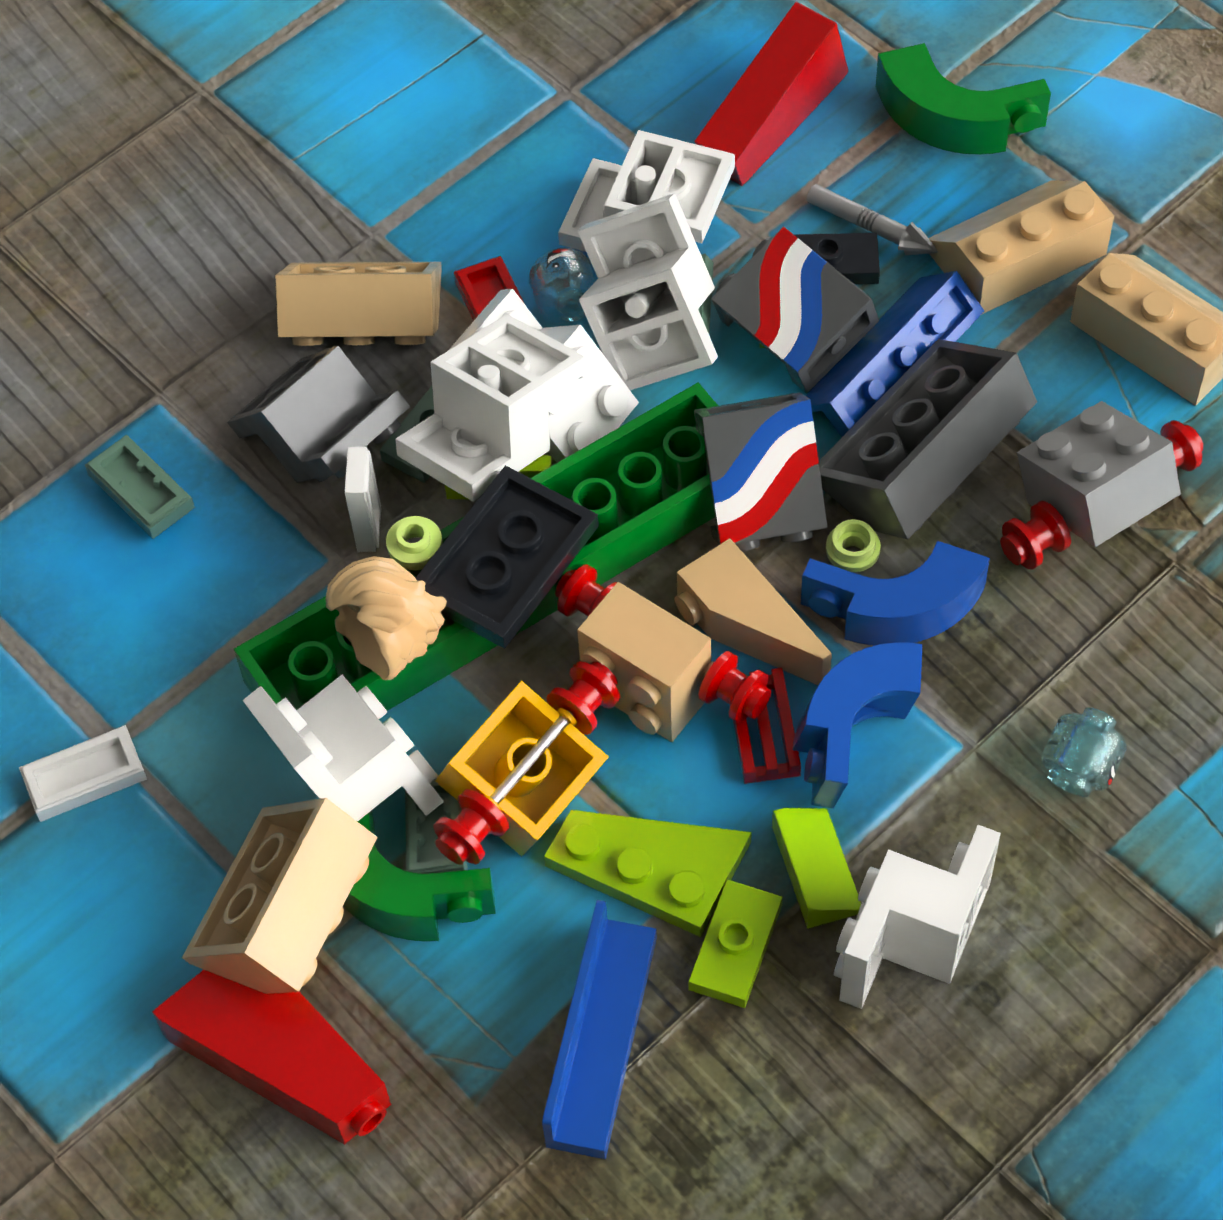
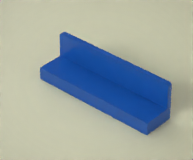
M958 271L919 278L879 319V322L806 395L811 400L812 412L823 411L841 437L857 423L938 339L956 342L984 312V309Z
M597 900L542 1119L546 1148L600 1159H606L657 940L656 928L607 919L606 901Z

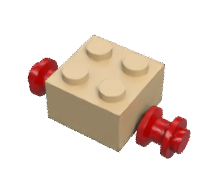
M588 564L579 567L577 570L566 572L559 581L555 591V596L559 598L557 604L558 611L567 617L574 615L578 611L588 616L577 629L580 661L589 664L594 661L599 662L612 671L618 680L616 687L620 693V700L615 707L629 715L633 724L643 732L650 735L657 733L668 741L673 742L704 703L711 704L718 698L730 705L729 718L737 723H741L748 716L755 719L764 710L771 696V690L767 688L768 674L761 670H756L747 676L737 669L738 656L730 651L724 652L715 662H711L710 637L620 582H614L604 588L596 583L597 570Z

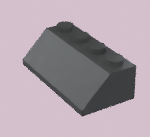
M938 339L819 460L822 489L857 520L869 524L874 531L908 540L1037 403L1017 353Z

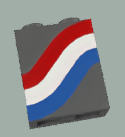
M784 226L773 237L763 240L756 247L752 258L737 273L728 275L720 283L716 294L711 298L721 321L728 327L733 322H736L785 364L792 382L805 393H808L879 322L872 298Z
M798 392L694 410L696 430L704 437L716 525L710 526L711 535L719 545L731 539L741 551L758 548L760 546V539L780 536L782 542H798L812 538V530L828 528L811 400Z

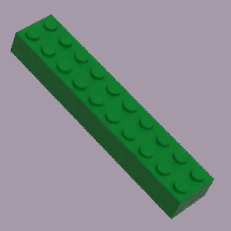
M699 382L531 478L598 514L599 527L517 634L558 610L559 598L555 596V591L559 581L566 572L577 570L579 567L588 564L597 570L596 583L601 585L715 518L704 437L696 430L694 410L719 405ZM464 517L440 530L442 544ZM406 569L415 578L421 572V570ZM325 596L234 648L243 681L252 693L262 686L276 704L286 697L292 706L298 710L343 674L356 692L367 686L386 711L498 645L442 614L445 619L444 623L439 629L435 642L428 645L427 652L423 656L414 658L411 663H407L404 670L399 672L394 679L385 681L356 659L351 642L336 631L335 619L339 616V611L336 609L330 611L326 608Z

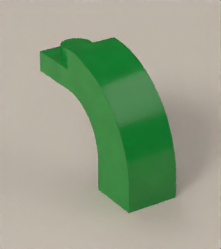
M925 43L878 53L875 87L886 111L908 134L930 146L962 154L1000 153L1006 151L1008 135L1019 132L1025 133L1046 126L1051 92L1045 79L996 90H970L951 83L939 73Z
M371 810L358 823L375 835V822ZM376 842L368 855L369 866L365 874L353 885L343 904V907L365 925L392 937L413 941H439L438 919H449L454 922L466 923L476 921L482 915L496 914L490 868L431 874L408 872L389 863L378 852Z

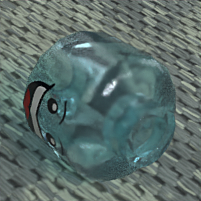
M558 248L546 252L535 261L530 269L528 278L539 313L548 321L556 324H572L586 318L579 299L597 280L590 260L582 252L572 248Z
M1090 707L1085 708L1083 714L1065 713L1061 715L1041 755L1042 763L1049 771L1047 779L1060 789L1081 797H1089L1091 791L1106 790L1112 783L1127 750L1124 737L1114 729L1117 721L1107 713Z

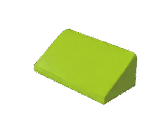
M781 808L774 810L772 829L807 928L858 915L861 901L858 900L859 895L827 808Z

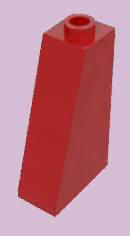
M796 1L694 142L697 145L735 154V168L730 177L732 181L743 186L849 72L837 23Z
M202 970L152 1011L162 1034L170 1043L344 1145L357 1134L364 1136L373 1131L382 1122L387 1113L386 1109L391 1105L385 1083L300 992L265 994L217 974Z

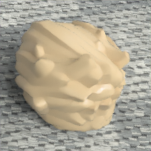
M376 556L354 561L339 571L328 584L325 598L326 608L330 611L334 609L339 611V616L335 619L336 631L351 642L356 659L385 681L394 679L399 672L404 670L407 663H411L416 657L423 656L427 652L428 645L435 642L439 629L445 620L441 611L447 603L443 596L435 597L425 591V582L423 580L417 581L411 573L394 559Z

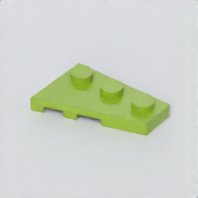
M570 810L544 855L545 867L701 937L717 907L726 880L732 879L751 844L752 832Z

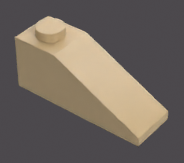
M731 539L726 540L677 571L676 606L689 624L694 625L697 623L711 639L777 668L782 667L784 671L816 685H819L824 676L831 670L832 653Z

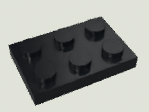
M505 465L415 579L425 582V591L435 597L443 596L447 601L441 614L505 649L599 527L598 514Z

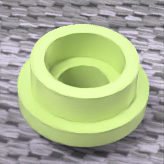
M410 516L397 521L389 529L386 536V546L390 557L408 570L423 569L442 545V535L439 527L432 520L421 516ZM410 538H422L420 541L415 543L406 542V540Z
M855 519L843 521L827 537L826 554L829 561L835 567L850 572L865 571L877 562L880 555V539L873 528L864 521ZM849 546H856L860 548L861 551L852 552L846 550L845 548Z

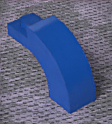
M937 541L931 555L923 565L909 574L890 579L869 578L810 558L802 575L801 605L810 607L815 613L824 617L833 618L837 616L846 619L845 640L873 646L893 642L916 643L936 636L954 626L973 608L985 588L990 558Z
M893 642L867 647L841 660L819 683L798 723L792 748L794 751L808 753L805 763L804 780L805 782L812 783L811 805L834 809L845 790L849 774L851 728L854 725L874 717H894L900 719L907 717L921 691L922 644Z

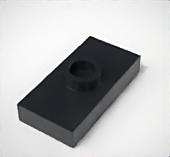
M877 233L795 235L852 283L879 284L880 267Z

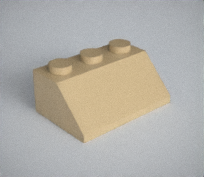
M1051 180L930 237L929 240L938 251L937 253H930V256L944 273L958 271L984 309L982 313L984 314L1107 255L1114 215L1085 181Z
M1109 253L1077 284L1070 322L1196 406L1223 379L1222 311L1135 255Z
M441 262L290 263L275 275L278 337H292L293 345L298 346L321 345L324 343L323 337H343L345 345H370L375 343L374 336H395V344L399 345L426 343V336H433L438 330L442 275Z
M327 798L262 808L184 952L182 959L193 966L265 994L299 992L301 987L315 973L317 968L316 957L327 936L339 925L344 913L342 906L353 885L365 874L369 866L368 855L378 837Z

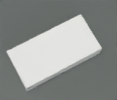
M348 447L345 497L357 552H376V548H379L381 503L371 453L367 447Z
M126 725L19 767L40 822L147 780Z

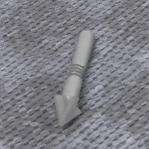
M817 184L813 185L808 192V203L898 244V250H904L905 255L938 252L922 229L918 228L913 222L907 227Z

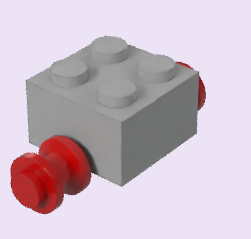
M1103 401L1085 409L1081 414L1053 431L1042 435L1038 440L1017 452L1027 503L1032 506L1030 508L1031 520L1024 523L1017 518H1011L1003 524V537L1000 539V544L1004 554L1013 564H1021L1023 567L1033 570L1042 564V551L1049 547L1055 552H1062L1070 547V531L1094 547H1097L1181 494L1177 467L1185 471H1192L1201 465L1203 451L1201 437L1193 427L1175 420L1163 425L1159 435Z

